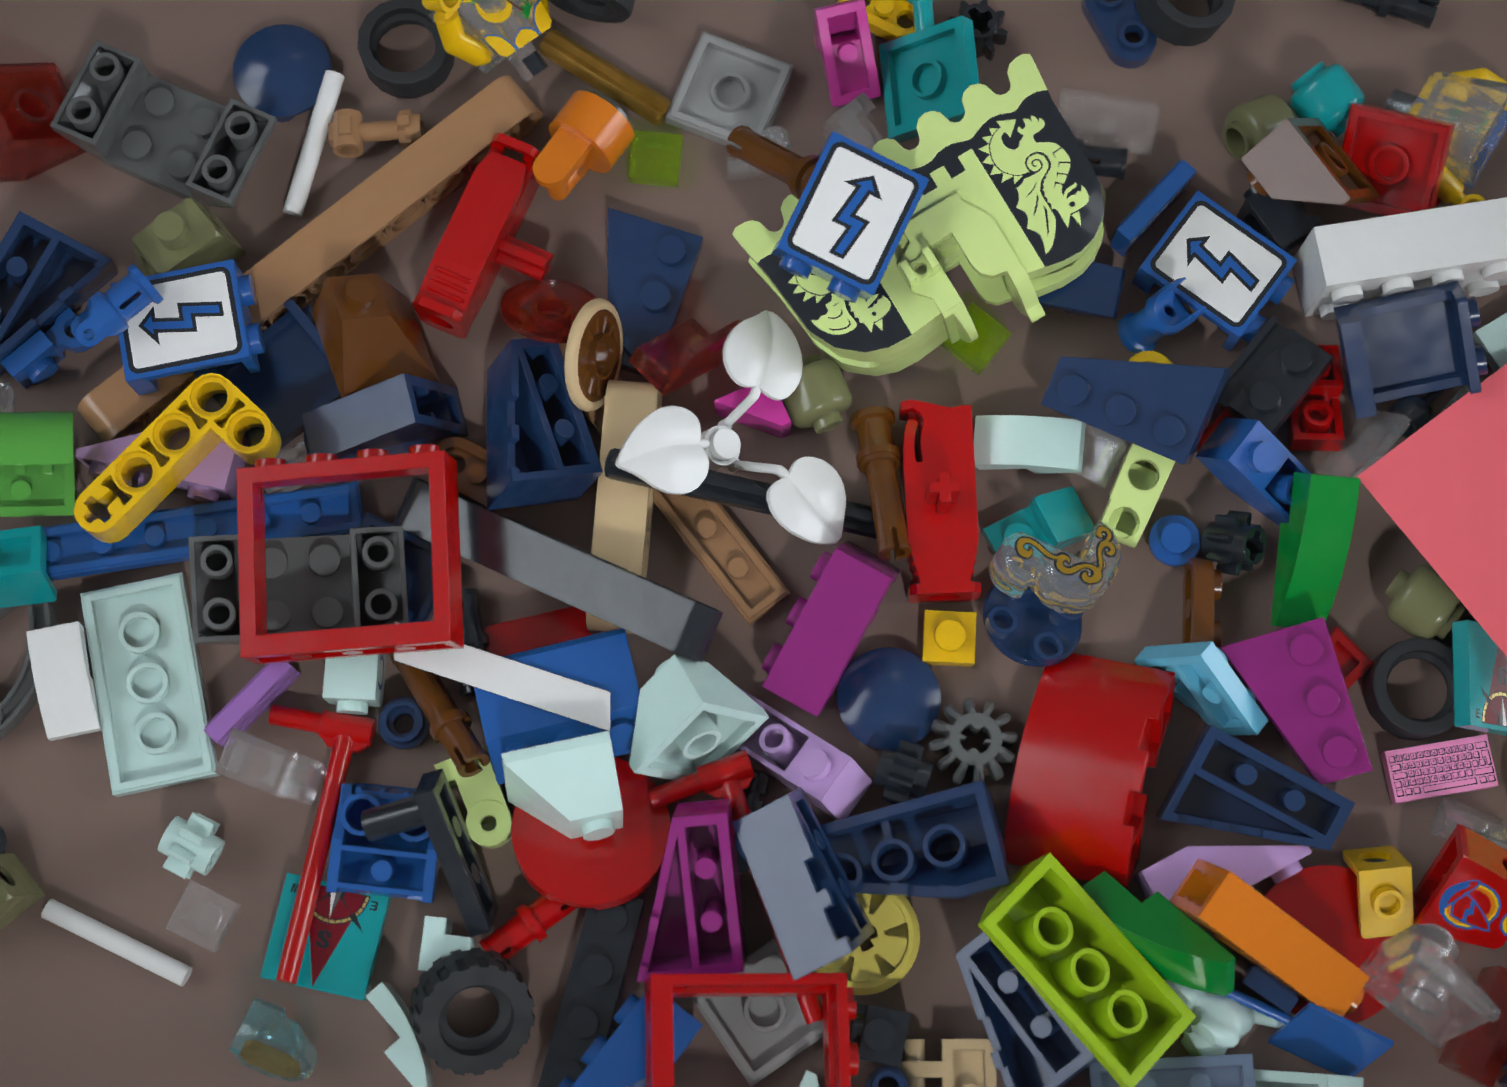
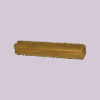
M552 29L545 35L539 47L542 56L652 124L660 125L665 120L671 105L668 98L561 32Z

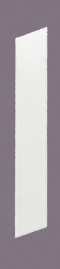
M464 645L462 649L394 654L395 661L610 731V692L467 645Z

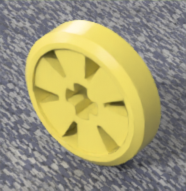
M856 893L876 932V938L869 940L872 948L862 951L861 947L858 946L852 953L814 972L847 973L848 987H853L854 995L858 996L883 992L903 979L911 969L920 945L919 922L912 905L905 896Z

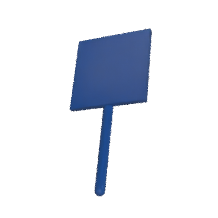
M1236 989L1225 996L1284 1024L1268 1038V1043L1337 1075L1354 1077L1394 1044L1393 1040L1311 1002L1295 1016H1292Z

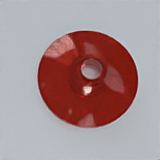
M534 279L521 282L508 289L501 299L500 312L505 323L524 337L546 343H567L571 326L577 314L587 302L597 298L585 288L567 281L543 279L541 282Z

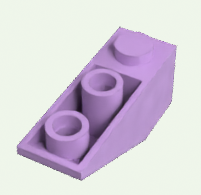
M181 430L173 434L169 441V449L176 450L185 446L189 441L190 431ZM141 433L77 448L75 457L89 468L88 474L97 478ZM244 435L242 446L250 447L251 443ZM221 441L176 488L187 490V497L203 503L218 502L219 498L227 500L236 499V468H244L246 462L240 459ZM141 468L134 474L133 479H138V486L142 487L150 481L153 473L152 468Z
M738 687L766 711L769 718L737 751L746 749L748 757L753 763L792 791L801 787L809 803L835 820L847 818L873 781L850 756Z
M1303 845L1187 846L1133 876L1146 899L1158 891L1166 899L1170 900L1197 859L1231 871L1254 888V884L1269 876L1277 884L1303 870L1298 860L1311 854L1312 851L1309 846Z

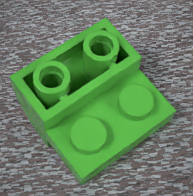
M74 411L0 412V517L75 515Z

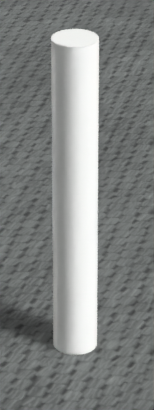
M325 71L284 204L283 212L295 217H302L327 137L328 124L331 123L345 78L342 74L335 71Z
M50 899L42 911L41 917L181 987L186 984L192 973V967L54 899Z

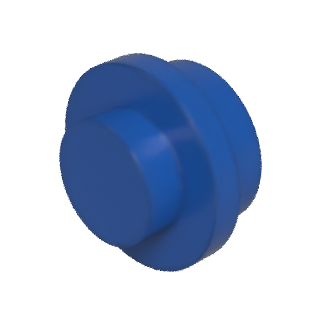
M1180 515L1162 517L1153 525L1148 536L1149 549L1155 559L1164 565L1173 567L1185 565L1188 558H1194L1201 544L1200 533L1196 525L1188 518Z

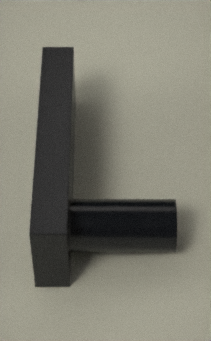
M443 768L424 773L413 796L362 811L361 823L363 831L371 842L425 826L469 936L473 937L491 931L498 905Z

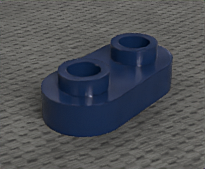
M1082 0V11L1113 63L1122 68L1133 69L1141 67L1149 61L1154 52L1157 37L1145 26L1139 16L1136 0H1116L1113 2ZM1135 33L1141 41L1131 43L1126 40L1124 35Z

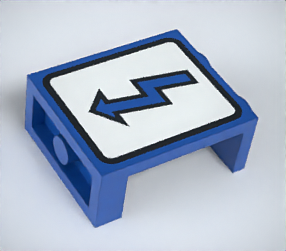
M832 131L826 138L818 155V162L780 240L775 244L771 253L782 258L779 266L784 270L804 279H808L810 273L830 282L827 287L829 292L844 300L856 303L858 297L867 300L874 296L929 179Z
M1197 190L1141 264L1132 283L1149 294L1156 284L1164 287L1176 279L1185 277L1186 280L1174 288V293L1179 300L1195 311L1204 306L1206 307L1201 315L1229 334L1222 347L1231 352L1240 338L1248 344L1251 342L1267 320L1259 314L1266 303L1270 300L1278 305L1294 284L1295 280L1288 276V274L1297 262V259Z
M233 259L145 276L164 300L159 304L153 302L130 319L128 321L129 328L118 335L125 380L138 395L159 392L157 378L242 362L250 373L260 371L257 354L265 353L264 338L259 323H252L249 306L257 304L255 287L251 275H243ZM117 282L110 283V287L114 286Z

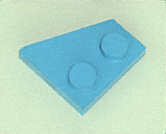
M1212 641L1146 646L1134 660L1139 666L1157 667L1160 670L1175 672V683L1177 685L1174 688V696L1185 706L1197 712L1208 725H1212L1231 736L1257 735L1269 721L1256 704V699L1252 692L1242 684L1229 666L1226 655Z

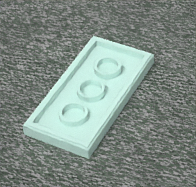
M181 572L80 593L112 795L121 797L220 776L214 740L204 731L205 726L211 720L198 644L193 642L192 608L186 575Z

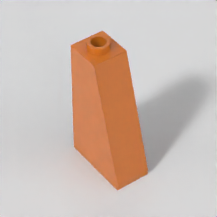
M1197 859L1169 900L1173 905L1251 963L1257 965L1294 991L1307 1003L1311 1002L1341 1017L1352 1013L1359 1006L1365 993L1363 987L1370 976L1234 873L1204 860Z

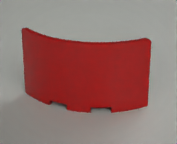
M1071 653L1063 661L1045 667L1025 724L1013 776L1004 842L1008 863L1024 866L1051 853L1073 878L1091 881L1106 871L1127 889L1141 854L1142 834L1149 795L1142 794L1147 766L1156 767L1162 742L1173 716L1175 672L1077 653Z

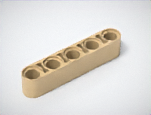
M609 380L605 395L599 460L603 473L598 477L591 554L647 578L654 489L608 479L605 476L604 467L609 451L614 448L621 449L628 435L640 421L655 410L662 408L661 383ZM586 612V627L588 631L607 632L620 628ZM625 630V631H626V634H634V633H631V632Z

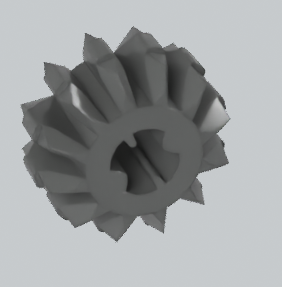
M966 697L963 701L964 715L955 706L948 704L943 711L951 724L942 720H934L931 726V730L945 738L931 741L928 745L929 751L947 753L946 756L937 762L936 768L941 772L946 770L952 763L958 767L952 777V782L957 785L964 779L966 771H971L972 783L980 780L984 782L983 768L991 778L997 781L1004 775L997 761L1004 764H1013L1016 759V755L1012 751L1002 746L1016 743L1019 739L1018 733L1012 731L1001 733L1000 730L1008 724L1011 716L1008 713H1003L994 721L989 717L995 705L991 700L985 702L981 713H976L973 698ZM967 731L971 736L979 733L983 735L985 741L980 748L986 751L980 754L975 748L969 751L963 749L962 743L966 736L961 733Z

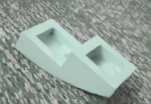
M978 415L975 418L973 440L975 467L979 470L1028 469L1034 474L1082 473L1086 423L1076 419L1043 416Z
M381 982L365 997L400 1036L384 1053L413 1087H433L434 1079L430 1059L424 1053L415 1033L410 1011L391 984Z

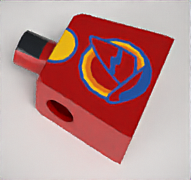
M1457 824L1413 892L1414 930L1490 949L1503 947L1507 941V850L1469 828Z

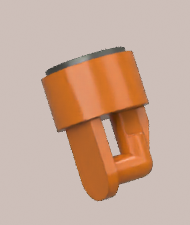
M591 90L575 91L549 125V132L552 138L533 163L534 177L538 184L547 189L550 198L556 201L564 200L588 170L608 173L635 137L630 119L622 109L605 96Z

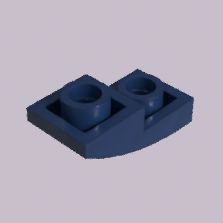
M1092 262L1082 275L1064 287L1038 297L1039 303L1044 307L1063 309L1070 314L1116 320L1126 271L1123 268Z

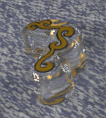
M1100 520L1086 538L1079 557L1020 531L1008 536L994 555L989 565L990 579L1001 592L1013 598H1021L1029 586L1047 607L1058 613L1077 615L1093 608L1115 578L1122 558L1121 547L1113 530Z

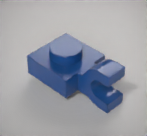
M68 307L56 318L54 326L43 333L39 330L0 363L14 379L27 389L33 383L39 385L47 381L56 373L59 367L58 363L65 358L63 354L65 350L79 353L85 352L92 347L82 346L76 338L69 337L68 332L71 328V323L77 315Z

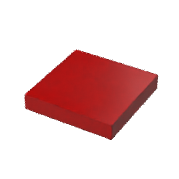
M1362 103L1351 104L1342 148L1380 196L1373 202L1342 206L1385 216L1434 209L1455 124Z

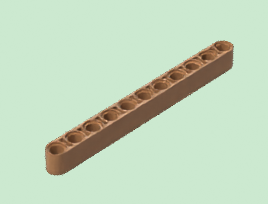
M504 75L491 82L243 273V275H251L256 292L257 304L249 306L252 323L258 322L263 332L287 313L283 304L291 298L301 310L318 298L327 277L346 276L469 181L476 167L487 156L494 134L503 133L521 140L539 124L543 113L510 75ZM505 147L501 154L505 153L509 148ZM121 367L90 391L81 400L77 410L102 442L141 433L197 377L193 373L195 371L157 378L159 392L138 395L126 382L124 368Z

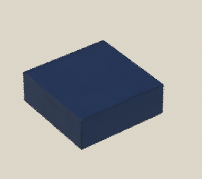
M1248 965L1238 981L1286 1014L1290 1013L1299 1000L1298 994L1257 965Z

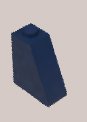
M405 373L301 414L305 429L304 444L309 455L330 453L337 455L338 459L357 458V451L363 449H385L389 451V455L408 452V447L413 445H436L441 440L449 437L463 438L469 435L457 388Z

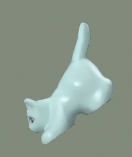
M1164 980L1196 1015L1195 1019L1183 1031L1184 1036L1181 1040L1182 1045L1191 1056L1225 1055L1227 1049L1235 1047L1239 1040L1251 1030L1254 1024L1281 1028L1284 1025L1223 995L1195 990Z

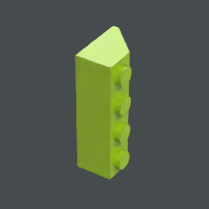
M1048 853L1022 866L1010 878L1011 885L1002 887L988 901L978 926L1121 1087H1135L1195 1019L1196 1015L1051 853Z

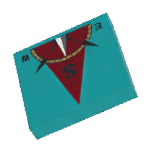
M1471 620L1453 622L1454 725L1459 728L1507 736V657L1478 622Z
M287 873L260 975L261 978L276 981L301 875ZM322 880L296 986L366 1001L367 998L365 996L369 992L392 897L350 892H326L327 881Z

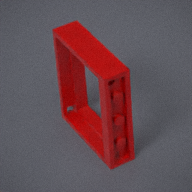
M418 444L408 447V453L389 455V451L385 449H363L357 451V458L338 459L337 455L330 453H316L307 455L303 463L286 464V460L281 458H261L254 461V467L236 468L240 658L255 664H270L464 648L457 461L444 450H440V446ZM429 474L434 621L267 634L264 488Z
M791 973L650 974L645 980L646 1087H674L673 997L822 996L825 1087H851V1076H857L859 1070V1051L857 1043L850 1042L849 1020H855L857 1002H854L853 987H848L847 973H809L795 981Z

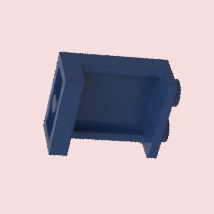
M1458 281L1333 308L1349 400L1356 419L1376 416L1375 403L1462 385L1467 386L1470 394L1481 392L1479 375L1487 374L1488 369L1482 344L1474 345L1472 328L1480 326L1479 310L1475 297H1466Z
M292 298L283 304L287 313L262 332L265 353L257 354L260 367L259 372L250 373L242 362L193 372L197 378L208 373L220 374L233 383L266 414L278 430L282 441L280 450L305 431L301 414L341 399L312 316L313 308L308 305L301 310ZM219 393L212 397L223 408L228 396L227 394ZM262 427L251 428L244 435L255 446L263 439L265 429Z

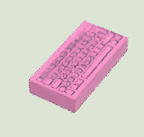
M1487 734L1380 753L1391 805L1499 786Z

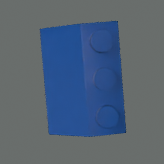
M619 628L502 656L610 692L609 734L614 757L631 753L640 689L625 629ZM474 687L485 741L498 785L505 783L501 753L607 731Z

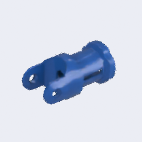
M134 263L127 268L128 274L105 293L97 291L88 299L86 310L72 321L71 332L82 346L93 347L107 336L120 335L129 328L128 321L152 302L159 304L164 300Z
M1185 277L1166 284L1146 300L1143 309L1137 313H1127L1118 321V335L1129 351L1136 354L1143 351H1153L1156 347V341L1165 335H1176L1193 323L1204 312L1205 306L1190 315L1174 293V288L1185 281Z

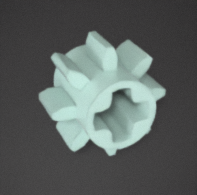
M195 812L191 814L188 821L180 816H176L165 830L158 845V851L168 856L163 868L183 879H191L194 871L206 876L216 864L225 845V840L214 835L220 824Z

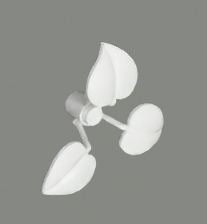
M765 310L737 324L728 334L722 351L723 363L728 375L739 386L751 388L749 395L725 419L720 420L718 426L701 432L698 418L690 410L678 406H665L655 410L641 420L628 435L618 454L615 465L619 469L637 476L653 488L672 495L686 494L698 488L706 478L708 470L716 471L727 467L732 473L742 470L775 474L781 479L769 487L766 495L769 510L775 520L785 530L807 542L817 545L836 544L842 537L846 494L841 477L830 464L822 459L806 456L794 461L788 471L782 465L740 461L738 459L741 442L736 432L731 429L732 425L758 400L761 392L772 400L780 401L786 399L795 391L802 376V354L795 335L778 315Z

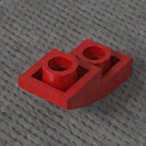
M1317 345L1333 356L1332 365L1288 417L1289 449L1297 451H1341L1345 438L1339 398L1344 385L1338 345Z

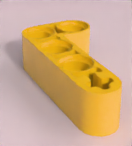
M215 373L201 375L80 494L75 502V519L84 530L104 543L119 542L126 538L221 441L240 459L250 465H254V461L257 459L276 458L282 443L280 433L266 414L227 378ZM219 393L227 394V402L223 408L216 412H206V403L210 397ZM255 427L265 429L264 437L257 445L251 447L242 446L243 436L248 430ZM181 430L190 431V438L185 446L176 450L169 449V441L173 434ZM151 467L153 473L150 481L142 487H132L131 482L134 474L141 468ZM119 490L130 498L127 503L116 495ZM104 507L112 515L105 523L97 515Z

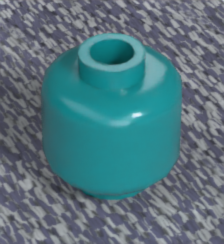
M1321 61L1290 86L1294 93L1289 100V105L1295 110L1298 118H1319L1328 131H1332L1336 138L1345 133L1351 104H1363L1365 100V95L1342 65L1336 63L1326 67Z

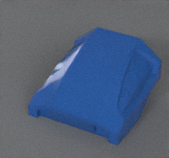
M342 783L331 841L326 892L361 893L420 900L425 903L434 902L439 859L426 827L371 842L367 839L361 823V813L363 810L411 797L414 795L416 788L369 783Z

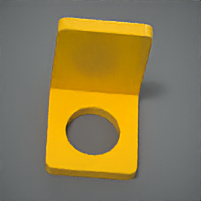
M1390 845L1344 850L1343 860L1357 876L1360 935L1368 939L1411 934L1414 931L1412 865L1394 846ZM1377 858V859H1385V860H1387V861H1384V862H1366V861H1363V860Z

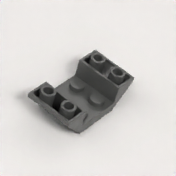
M96 40L50 127L111 168L182 199L192 197L204 206L233 208L278 120L270 114L233 98H230L227 106L224 107L157 78L149 73L140 58Z
M403 526L351 528L349 534L265 539L267 634L395 624V622L409 623ZM238 534L188 537L194 644L240 645Z

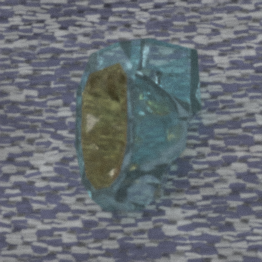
M258 996L254 997L229 1049L242 1065L268 1077L290 1082L303 1081L310 1077L319 1059L315 1043L304 1035L301 1025L295 1019L286 1015L285 1008Z

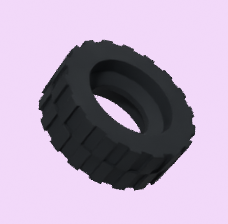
M470 947V950L467 951L458 949L450 952L451 955L443 959L440 957L432 962L433 966L428 971L424 970L419 977L420 982L416 988H413L411 994L413 1004L409 1006L410 1017L418 1040L429 1059L433 1058L438 1067L446 1070V1068L450 1069L454 1074L464 1076L465 1073H473L476 1076L484 1074L485 1071L491 1069L495 1071L503 1067V1063L509 1059L513 1060L520 1053L519 1049L523 1044H527L531 1036L529 1032L531 1026H534L535 1023L532 1007H535L522 975L508 958L506 960L503 959L500 953L493 950L487 952L482 951L481 948ZM473 987L484 988L490 991L497 998L498 1014L488 1029L476 1035H462L450 1028L446 1019V1011L450 1001L456 994Z

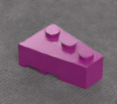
M849 540L836 547L833 554L824 550L810 575L811 579L817 581L815 588L808 600L801 596L798 598L785 624L793 627L784 646L778 642L774 643L761 667L762 670L769 673L762 687L818 717L826 707L855 655V651L869 624L871 625L879 611L878 608L892 582L895 583L902 569L885 560H881L878 556Z
M1324 617L1220 647V650L1226 655L1232 670L1243 685L1252 692L1256 699V704L1259 705L1277 730L1279 736L1312 780L1324 785L1373 770Z
M731 799L677 804L672 817L637 982L645 981L650 974H716L745 971L748 950L737 850L734 841L735 832L732 824Z

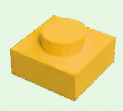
M925 610L923 613L922 638L923 662H926L927 665L973 667L975 664L977 613Z

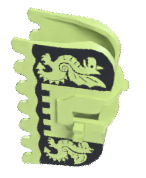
M1021 54L1009 64L1007 75L1011 86L1006 94H995L983 84L970 85L962 96L965 115L961 121L950 122L944 115L936 111L924 113L917 122L916 128L920 141L915 149H904L896 140L888 138L879 140L873 146L872 150L928 178L929 181L877 290L871 298L865 300L858 297L856 303L849 302L827 290L830 282L810 273L808 279H804L779 266L782 258L771 252L775 244L780 240L799 201L792 194L788 195L782 202L781 212L784 224L779 231H769L760 222L754 220L743 222L735 227L732 235L750 256L749 264L785 304L820 353L827 359L836 362L839 367L847 372L871 376L895 373L918 362L947 339L952 344L960 339L967 343L976 340L978 333L962 299L946 275V272L958 265L963 269L977 294L986 303L999 306L1012 301L1019 312L1027 316L1031 323L1046 315L1039 303L1038 297L1064 287L1082 275L1094 261L1104 235V204L1101 184L1091 163L1053 102L1030 54Z

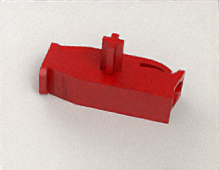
M503 133L494 134L489 152L474 170L433 255L420 290L412 303L420 321L455 337L466 339L469 328L488 296L502 265L541 282L544 276H547L553 254L515 238L540 186L533 173V163L540 154V151L534 146ZM505 147L524 154V163L501 153Z
M914 399L901 401L899 420L907 421L902 440V461L900 463L902 506L908 541L911 545V554L907 556L906 562L909 564V572L912 573V581L915 583L909 585L907 591L908 602L940 603L978 600L981 595V583L971 582L975 572L974 566L977 562L975 558L979 552L977 549L979 529L971 405L946 407ZM918 427L920 431V439L917 447L916 461L914 444L915 434Z

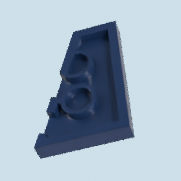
M608 208V301L616 308L622 325L623 356L620 369L656 380L703 246V237Z

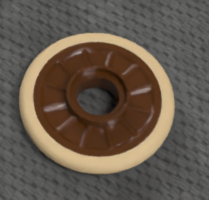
M593 299L581 308L571 326L566 344L564 373L567 391L574 405L583 411H594L605 403L607 383L609 380L618 379L623 356L622 325L616 308L606 299Z

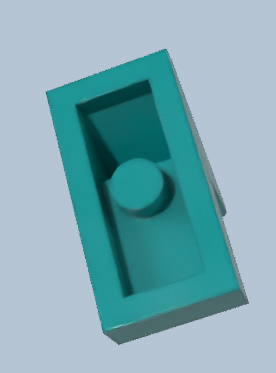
M1073 486L1032 498L1028 507L984 528L982 535L999 567L1006 561L1017 563L1022 567H1028L1046 557L1033 546L1031 547L1034 553L1030 559L1026 560L1019 557L1014 547L1019 537H1031L1040 542L1051 553H1056L1094 534L1096 528ZM1026 544L1024 548L1028 549L1029 544Z

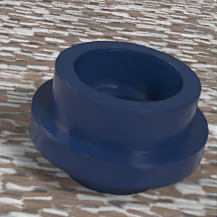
M399 697L393 699L382 708L379 714V733L383 740L394 748L401 750L415 748L429 734L430 723L414 698ZM403 715H410L414 719V726L407 733H400L396 729V722Z

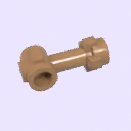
M340 109L333 113V122L328 124L330 146L333 147L334 154L342 158L361 156L363 154V142L399 140L401 149H405L425 134L422 114L412 113L411 109L399 110L397 120L363 122V115L358 110Z

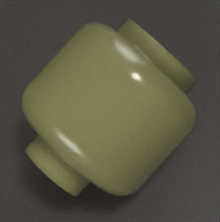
M1262 94L1229 111L1222 131L1223 144L1232 158L1242 162L1241 158L1285 119L1298 118L1297 113L1280 97L1274 94Z
M813 354L802 358L803 368L800 382L795 391L789 397L783 399L782 402L794 426L800 429L813 427L816 434H821L838 427L844 422L841 414L850 407L853 398L837 363L830 359L822 360L819 354Z
M1427 564L1418 566L1412 574L1401 569L1384 593L1392 599L1387 608L1389 620L1413 637L1433 639L1436 636L1443 640L1451 630L1453 622H1456L1466 609L1436 571Z

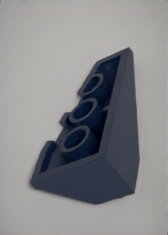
M983 780L821 825L855 893L961 899L1011 885L1003 835L992 794Z

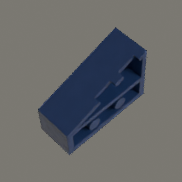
M1204 725L1155 817L1167 821L1331 850L1355 802L1212 725Z

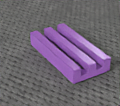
M289 662L266 664L205 726L204 731L217 744L228 750L301 674Z

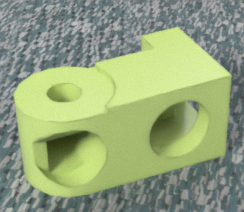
M1132 443L1123 458L1120 470L1109 494L1110 499L1098 526L1103 525L1109 528L1113 534V540L1135 548L1150 519L1175 461Z
M483 745L482 748L485 752H487L490 759L488 749ZM451 758L435 764L436 770L443 768L450 787L458 785L468 811L465 825L470 838L482 847L490 849L498 848L508 843L512 837L511 825L513 814L502 785L497 784L491 759L487 766H482L479 759H476L483 770L471 777L459 776Z

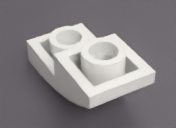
M76 621L26 631L37 698L48 740L53 741L102 731L94 679L90 676L84 627L81 623Z

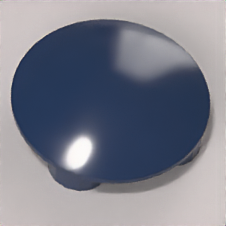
M278 24L255 32L242 44L234 60L233 79L238 94L247 105L276 117L277 122H288L296 115L304 113L315 106L325 71L333 70L329 53L323 42L315 34L296 25Z
M1019 567L1020 569L1029 572L1035 578L1040 579L1042 577H1048L1036 573L1031 568ZM1013 570L1017 574L1015 583L1006 584L999 579L986 594L982 607L983 625L994 646L1009 659L1032 667L1051 666L1066 659L1075 650L1080 641L1084 605L1078 609H1069L1062 604L1063 596L1055 600L1043 598L1038 593L1037 585L1027 581L1015 570ZM1050 578L1054 582V588L1050 589V587H1047V590L1053 591L1063 586ZM1064 592L1065 595L1071 597V600L1074 598L1083 604L1080 597L1076 594Z
M884 647L862 654L847 667L838 686L837 706L843 724L858 741L875 751H883L884 747L898 750L901 739L916 744L931 731V726L934 720H937L940 712L941 692L935 674L920 657L904 649Z

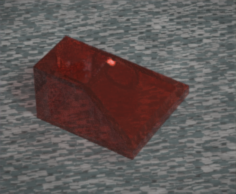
M54 62L0 64V182L26 181L86 152L50 127L68 93V89Z

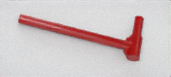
M273 704L269 713V725L318 733L319 738H322L326 746L332 749L276 975V981L297 985L332 841L341 785L346 782L352 754H359L368 747H372L376 735L377 719L337 713L330 710H324L323 713Z
M745 749L696 767L697 771L648 789L654 810L701 792H705L706 795L709 794L717 799L723 797L724 799H731L734 822L751 813L744 790L749 788L755 774ZM756 885L769 924L771 926L773 935L775 937L777 946L779 948L781 957L783 959L785 968L787 970V973H791L785 956L783 954V951L781 949V946L779 944L776 933L774 931V928L772 926V923L770 921L769 915L761 898L760 892ZM796 996L806 1025L823 1019L822 1004L819 996Z

